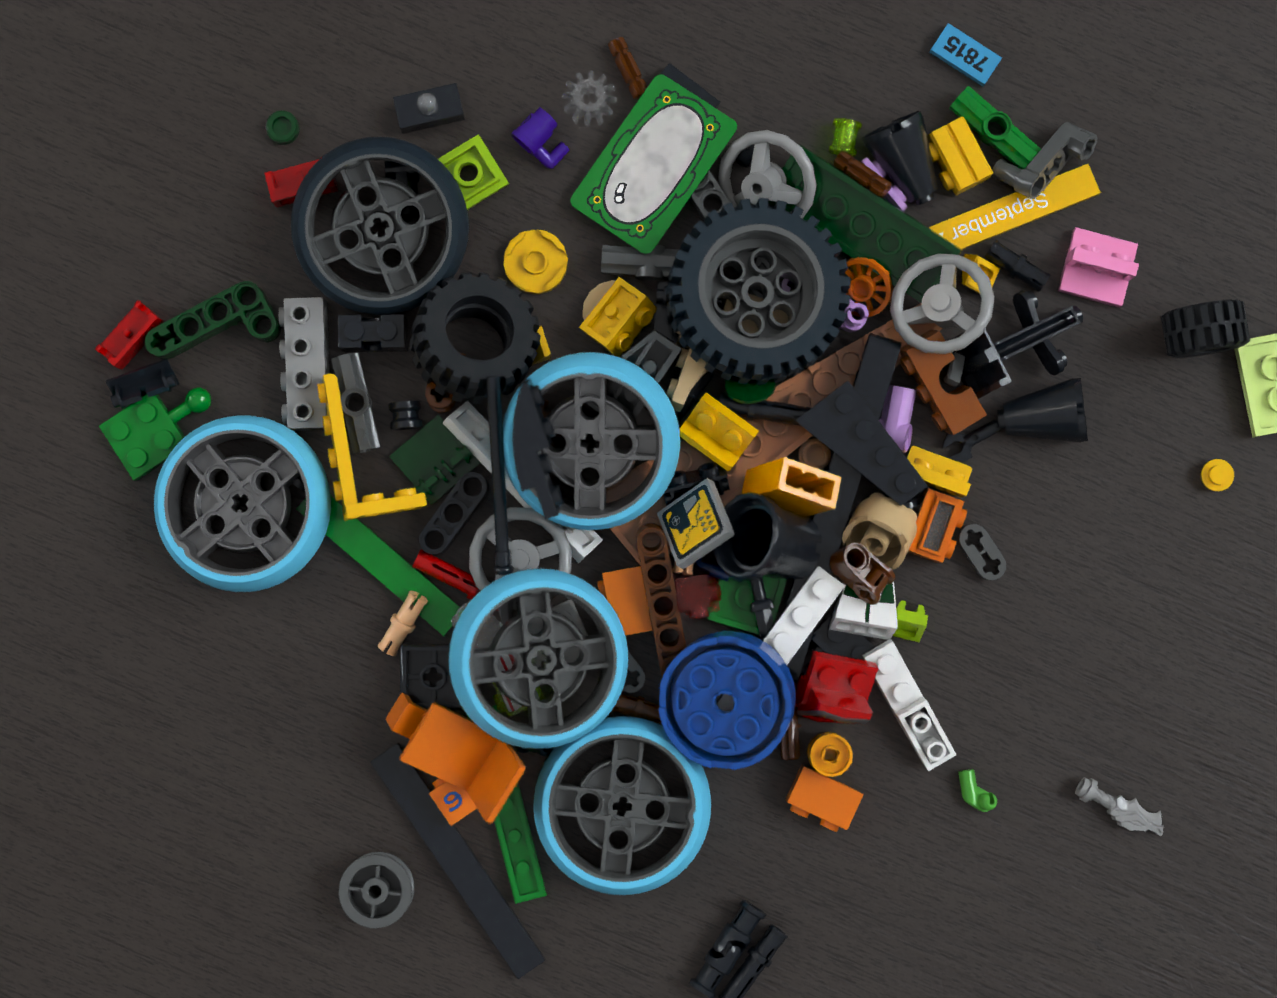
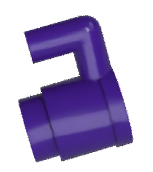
M540 107L534 114L530 113L517 129L511 133L512 138L525 151L535 156L548 169H553L570 151L562 142L551 153L543 147L546 141L553 135L552 131L558 124Z

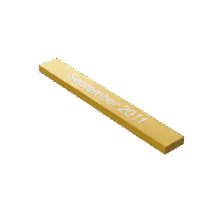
M1085 164L1055 176L1045 190L1035 199H1030L1015 192L928 228L963 250L1095 197L1101 192L1089 164ZM861 264L863 274H866L868 268ZM851 265L853 273L857 275L856 266ZM872 271L871 277L874 278L878 274ZM883 278L877 281L876 284L883 282Z

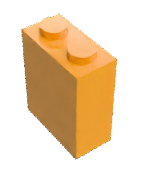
M783 457L747 469L742 494L748 492L761 494L772 499L783 509L808 517L836 508L842 477Z

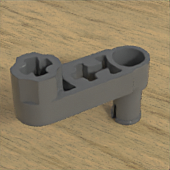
M1065 122L1026 168L1021 169L1006 162L1004 159H999L992 169L994 173L992 177L1013 186L1016 192L1030 199H1035L1045 190L1072 156L1079 160H1087L1091 157L1097 143V135L1070 122Z

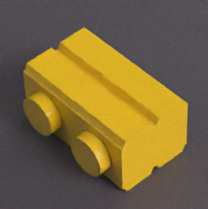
M964 116L928 134L932 162H938L943 171L939 174L941 182L947 191L952 189L955 196L988 180L994 174Z

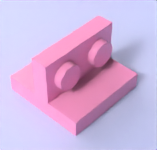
M1076 227L1073 229L1058 291L1111 306L1122 307L1128 283L1136 277L1139 264L1134 262L1138 244Z

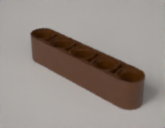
M647 523L638 529L636 542L659 666L663 677L667 664L673 661L686 647L666 536L659 525ZM646 533H657L660 536L659 544L655 547H646L642 543V538ZM655 564L663 565L666 568L665 575L660 579L651 578L648 575V570L651 566ZM661 596H666L672 600V605L668 610L659 611L654 607L655 600ZM667 628H672L678 632L677 638L670 643L660 639L661 632Z

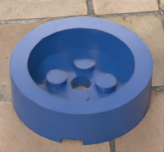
M715 632L702 636L690 643L670 663L661 680L658 709L665 733L673 745L687 758L709 768L741 769L764 759L781 742L791 724L795 711V685L791 672L783 658L766 642L742 632ZM721 694L732 696L734 708L730 711L721 710L716 702L717 696Z

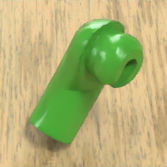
M974 769L958 771L964 802L981 812L993 810L997 806V797L993 793H989L977 786Z

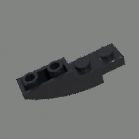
M530 378L524 380L521 384L516 401L512 434L513 455L521 491L535 488L544 517L548 519L559 515L561 510L559 505L564 504L559 486H553L549 473L553 472L550 458L547 453L542 454L541 450L550 447L552 443L551 437H555L554 428L550 418L543 417L540 408L541 405H544L543 395L539 385L533 386Z

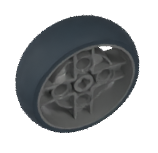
M368 137L350 141L336 147L325 154L309 170L297 191L293 203L291 234L297 258L304 272L324 295L334 302L357 312L388 315L405 312L420 306L423 299H426L428 292L435 285L441 287L444 279L450 276L454 277L466 252L469 221L466 203L456 180L435 156L421 147L404 140L388 137ZM384 160L405 165L425 178L433 189L417 195L410 187L400 181L386 177H377L371 161ZM341 173L347 190L340 196L334 207L331 229L315 235L314 220L319 199L327 185ZM368 186L375 190L377 198L373 204L366 205L360 201L359 191L362 187ZM412 205L419 210L420 218L416 223L410 224L403 220L401 213L405 206ZM380 217L381 222L384 220L388 222L389 226L385 229V235H380L379 231L376 233L372 231L371 227L375 224V218ZM445 218L446 233L441 253L427 274L418 279L413 263L419 258L426 246L429 224ZM350 229L357 233L359 240L355 247H346L342 243L341 233L344 230ZM394 248L401 253L402 260L400 264L391 266L385 262L383 255L387 249ZM343 258L352 267L361 272L371 275H383L389 291L377 292L356 287L340 278L328 266V263Z

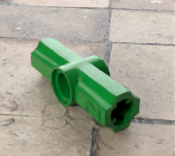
M967 86L949 107L959 118L964 116L968 126L979 134V138L984 144L993 146L1014 166L1021 169L1026 168L1041 150L1040 147L1012 124L1010 117L1006 113L997 111L970 86ZM988 123H998L1002 127V135L991 134L987 127Z

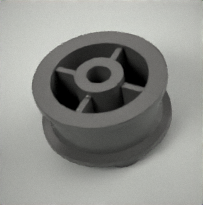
M371 852L356 859L345 870L339 884V900L346 915L355 923L367 928H383L398 921L409 908L414 897V879L408 866L397 856L387 852ZM373 885L381 888L382 893L380 895L373 893Z

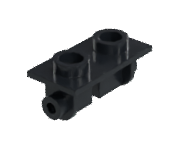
M164 359L108 379L106 384L112 393L110 398L114 408L121 407L124 409L129 404L143 400L142 397L146 394L148 397H152L166 391L172 392V388L179 385V381L168 359Z
M705 463L699 466L697 470L689 472L675 471L669 486L663 493L666 506L706 478L714 481L719 496L724 495V491L730 490L726 470L717 465V463Z

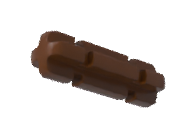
M623 37L615 38L608 43V48L612 56L616 57L615 62L625 83L629 84L628 89L632 97L638 99L648 86L645 80L641 79L642 74L631 52L627 51L629 49Z
M841 151L835 158L834 166L870 189L877 196L885 197L891 189V182L860 161L855 160L850 154Z

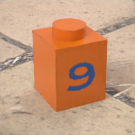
M439 778L432 782L435 789L429 795L450 826L477 809L467 791Z

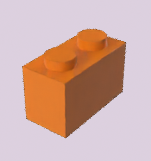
M641 566L602 573L603 580L597 581L598 590L617 613L625 636L653 631Z
M801 764L785 800L787 803L792 804L789 809L790 811L805 818H808L809 813L821 818L820 825L837 832L839 827L848 830L864 794Z

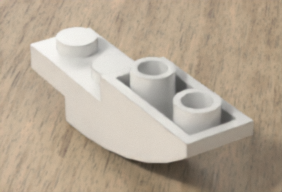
M889 639L863 654L862 656L865 661L875 662L878 666L875 682L925 768L930 771L956 756L952 745L929 703L920 692L894 642Z

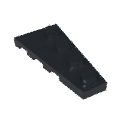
M846 381L795 420L900 506L928 487L849 381Z

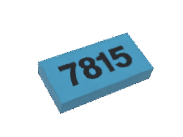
M949 23L930 50L931 54L982 87L1002 59V57Z

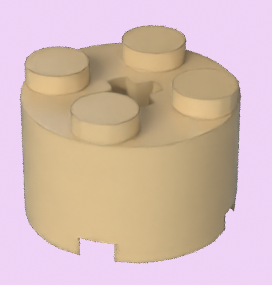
M873 493L856 507L843 532V546L844 544L847 546L852 543H861L877 559L890 567L891 570L896 569L904 561L916 536L917 515L914 510L907 508L905 505L900 506L892 498L886 497L881 493Z

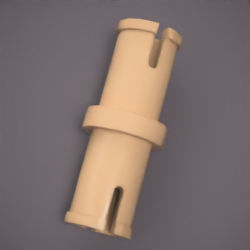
M412 590L409 591L398 613L393 614L390 618L391 625L381 642L378 643V648L384 652L385 648L392 641L386 654L390 656L397 655V651L408 633L414 631L416 627L414 623L427 604V598L422 595L413 606L419 593Z

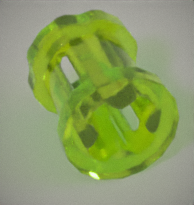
M835 118L833 120V125L835 126L833 143L829 146L828 152L838 155L841 151H844L855 157L857 153L855 149L857 132L861 130L862 123L846 118Z

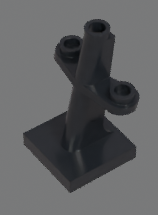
M1024 290L1015 293L1013 305L1023 327L1022 330L993 343L985 328L982 335L966 348L952 352V354L956 352L965 356L961 375L963 384L972 387L978 399L1012 382L1003 361L1031 347L1048 373L1057 375L1063 372L1064 367L1067 366L1066 355L1062 350H1056L1049 339L1083 322L1081 310L1077 306H1071L1039 321L1036 311L1038 300L1035 294Z

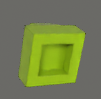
M902 600L896 608L898 625L893 636L920 642L927 627L928 615H925L923 605H918L916 612L906 610V601Z

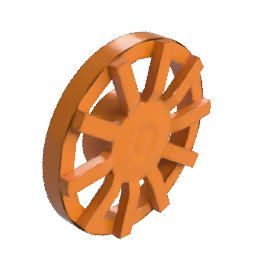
M856 257L846 261L848 267L855 265L857 275L850 269H847L845 272L852 279L850 281L851 287L846 295H851L850 297L856 300L855 303L866 302L869 312L868 317L879 314L886 308L892 297L893 286L889 271L885 270L874 259ZM861 264L869 266L866 274H863ZM873 269L879 273L874 278L871 277ZM883 278L885 286L876 285V282ZM876 291H884V292H886L885 299H883L882 297H880V296H879L877 293H875V292H876ZM871 297L881 304L878 308L873 309ZM851 311L852 315L860 317L857 312Z

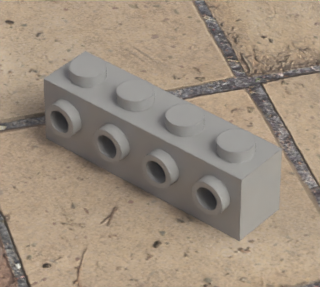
M323 297L284 298V307H279V325L284 327L285 339L280 340L279 345L280 357L285 359L286 372H281L280 382L281 390L286 391L287 404H282L281 408L282 422L287 424V427L293 431L324 430L322 416H328L326 403L319 402L317 384L323 383L322 376L324 374H329L327 301Z

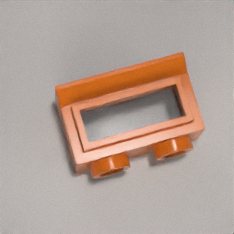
M926 488L922 494L925 497L920 511L916 514L917 533L908 552L936 563H943L944 558L950 559L954 552L956 541L952 539L955 527L961 529L965 521L967 510L962 509L965 501L931 488Z

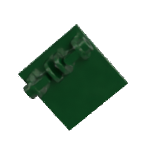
M439 414L389 456L412 482L418 492L425 493L426 500L431 505L453 488L464 474L471 472L480 464L471 451L443 424L444 420Z

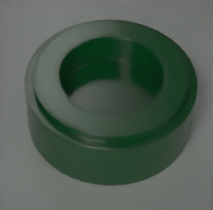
M274 112L266 122L267 134L277 144H290L299 135V123L290 112Z

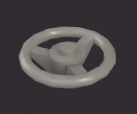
M769 130L748 132L733 141L721 158L718 174L719 186L729 202H732L733 207H737L742 199L750 198L751 204L756 205L759 198H769L768 201L777 202L780 200L803 209L804 211L800 216L803 219L813 205L817 186L813 164L803 148L786 135ZM769 144L782 147L795 158L802 170L803 191L787 185L786 176L782 168L770 162ZM754 145L750 173L742 182L741 192L734 195L730 181L732 165L740 152Z
M938 253L918 260L902 273L892 291L890 313L895 330L907 344L924 353L947 354L966 348L982 335L992 318L995 296L989 277L977 263L958 254ZM942 266L940 283L930 287L925 292L922 298V305L903 311L905 292L912 280L925 270ZM957 268L968 273L978 285L981 305L976 320L964 313L961 296L956 290ZM935 323L942 328L956 326L965 331V333L960 337L947 341H930L917 335L909 325Z
M508 508V522L512 520L531 521L542 526L554 539L552 542L535 547V545L527 540H512L509 538V549L511 550L512 564L510 565L514 568L513 573L537 569L540 559L559 553L558 571L570 574L572 570V549L565 531L557 523L545 519L544 516L533 508ZM494 514L476 530L469 547V570L479 591L491 584L487 580L482 568V549L487 539L496 546ZM550 593V601L558 594ZM514 598L513 610H517V609H516V600H515V598Z

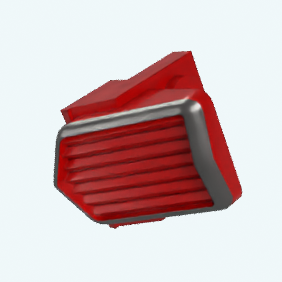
M813 651L806 675H801L796 689L795 706L798 707L797 713L816 722L868 723L873 713L868 704V699L876 678L878 666L875 662Z

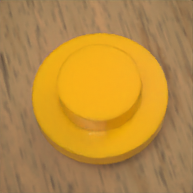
M1210 460L1201 470V481L1211 491L1219 492L1226 490L1233 483L1234 470L1225 460Z

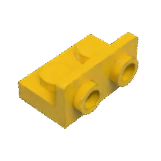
M618 277L579 328L583 333L606 348L611 355L620 357L623 352L631 347L633 339L640 330L651 322L657 307L645 294Z
M707 392L679 428L682 439L726 471H730L759 432L758 429Z
M916 446L910 448L907 459L929 487L959 498L967 496L971 486L968 480L972 467Z

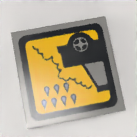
M706 478L657 512L676 565L682 569L687 568L735 535L715 483L709 478Z

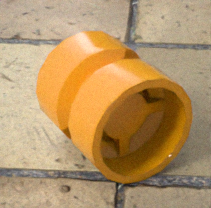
M834 732L818 733L807 746L808 762L817 772L824 776L835 777L842 775L852 763L853 752L850 744L846 739Z

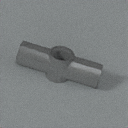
M603 245L601 274L635 276L639 280L661 281L664 278H668L678 250L666 249L665 246L657 245L651 253L643 254L634 247Z
M359 352L331 358L334 373L338 379L342 410L353 454L365 453L381 448L372 410V400L368 393ZM355 395L363 396V408L357 412L350 411L348 407L350 398Z

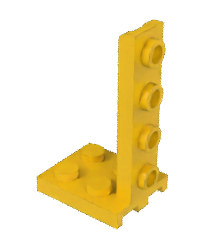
M324 374L322 376L323 383L317 384L319 402L326 403L328 416H322L325 436L331 435L333 448L327 449L330 468L337 469L338 481H333L335 500H342L344 521L421 509L427 506L425 493L417 494L416 488L398 490L394 492L393 498L384 499L383 493L365 495L361 498V503L357 502L338 379L334 374Z

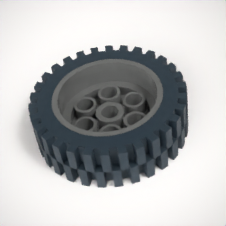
M750 198L742 199L737 207H733L732 202L723 205L719 213L716 210L708 213L704 222L699 220L693 226L691 233L686 235L676 254L668 276L669 284L666 288V298H669L667 305L668 316L673 315L674 319L671 326L674 333L679 331L682 335L679 340L682 347L686 348L689 346L693 350L690 356L696 362L700 358L707 362L704 368L712 373L716 368L722 371L721 378L730 380L732 376L739 377L738 383L748 384L751 379L756 380V385H764L769 379H774L775 383L780 382L787 375L793 377L799 374L805 367L811 366L840 332L839 328L847 316V313L844 311L850 304L851 295H846L847 290L851 287L850 277H844L848 265L846 259L838 260V255L842 251L838 242L832 246L829 244L828 240L832 236L831 232L827 228L819 232L815 228L819 220L813 215L808 221L802 219L800 216L804 210L795 206L792 213L785 210L787 202L778 200L774 207L768 206L769 198H759L756 205H751ZM757 257L765 258L769 262L770 268L767 270L757 268L754 259ZM726 267L735 268L739 273V278L736 280L726 278L723 269ZM779 280H790L794 285V291L787 292L781 289ZM752 288L760 290L764 300L760 302L753 301L748 295V290ZM721 298L730 300L733 310L728 312L722 311L717 305V300ZM773 311H784L788 316V322H777L773 317ZM752 320L755 322L758 332H746L742 327V321Z

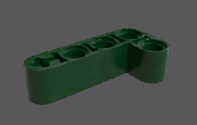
M243 281L153 328L145 337V346L151 354L160 359H172L242 321L250 334L261 342L274 341L278 338L281 327L279 319L262 289L251 281ZM248 290H254L256 292L255 302L248 306L243 305V294ZM220 305H226L228 310L226 317L223 320L215 321L213 317L215 308ZM269 318L272 323L270 331L265 334H259L257 332L258 322L261 319ZM192 320L197 321L199 325L197 333L192 336H186L184 331L186 324ZM177 335L182 341L179 342L174 337ZM161 337L168 340L165 343V350L157 347L161 344L159 340Z

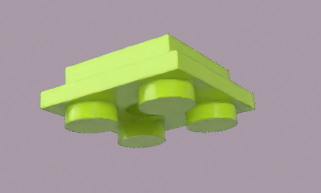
M479 134L438 158L456 180L463 194L467 210L509 185V182ZM468 165L476 167L478 170L477 177L472 181L462 180L460 178V171L463 167Z

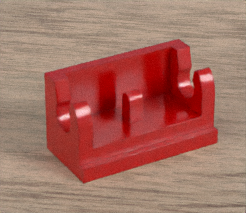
M318 160L264 173L271 202L276 208L294 203L303 179ZM335 178L327 185L322 195L338 191Z
M137 300L134 307L104 341L96 346L95 350L108 359L107 361L114 367L123 370L145 345L147 333L164 323V321L142 301Z

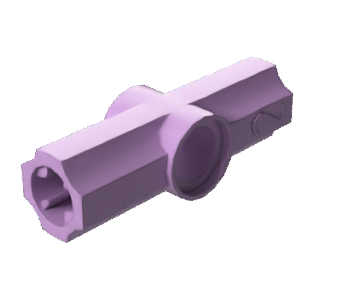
M889 385L879 422L900 450L906 453L912 439L913 428L910 421L916 398V390Z

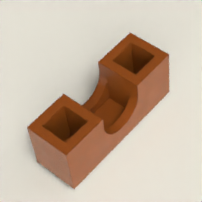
M931 329L921 335V337L930 341H945L938 330ZM909 344L901 347L900 354L902 358L899 359V362L908 376L913 375L918 384L915 390L924 404L929 403L934 414L931 415V418L940 432L944 430L945 433L955 435L987 415L972 387L961 385L950 392L942 389L939 375L945 365L955 360L952 352L947 354L924 353Z

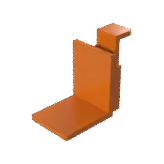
M402 692L386 717V721L393 732L410 739L399 757L400 761L467 791L484 821L492 824L526 768L512 746L490 736L472 720L435 702L427 710L414 704L410 697Z

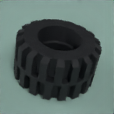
M1227 299L1189 305L1170 310L1161 316L1167 356L1185 358L1239 348L1251 341L1244 302L1240 300Z

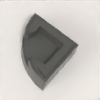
M956 352L953 354L955 360L945 365L940 372V378L943 379L944 383L952 387L960 383L965 356Z

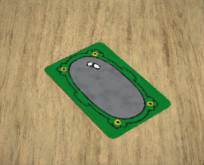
M662 74L655 76L572 195L571 205L641 253H651L736 132V121Z

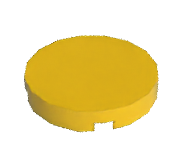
M527 230L519 233L509 242L504 252L503 265L507 278L514 286L525 293L539 295L549 292L561 283L567 272L568 258L564 245L555 235L545 230Z

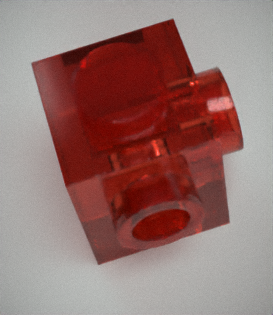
M705 574L675 579L678 612L689 615V619L709 617V612L720 611L719 601H721L722 595L720 584L716 578Z

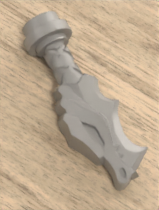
M1084 777L1079 782L1075 790V794L1079 796V799L1085 803L1093 800L1106 807L1107 814L1111 815L1112 820L1117 821V825L1129 831L1150 830L1159 836L1163 835L1164 825H1162L1161 810L1156 813L1147 812L1139 805L1136 798L1128 801L1122 795L1113 797L1098 789V782L1092 778L1087 779Z

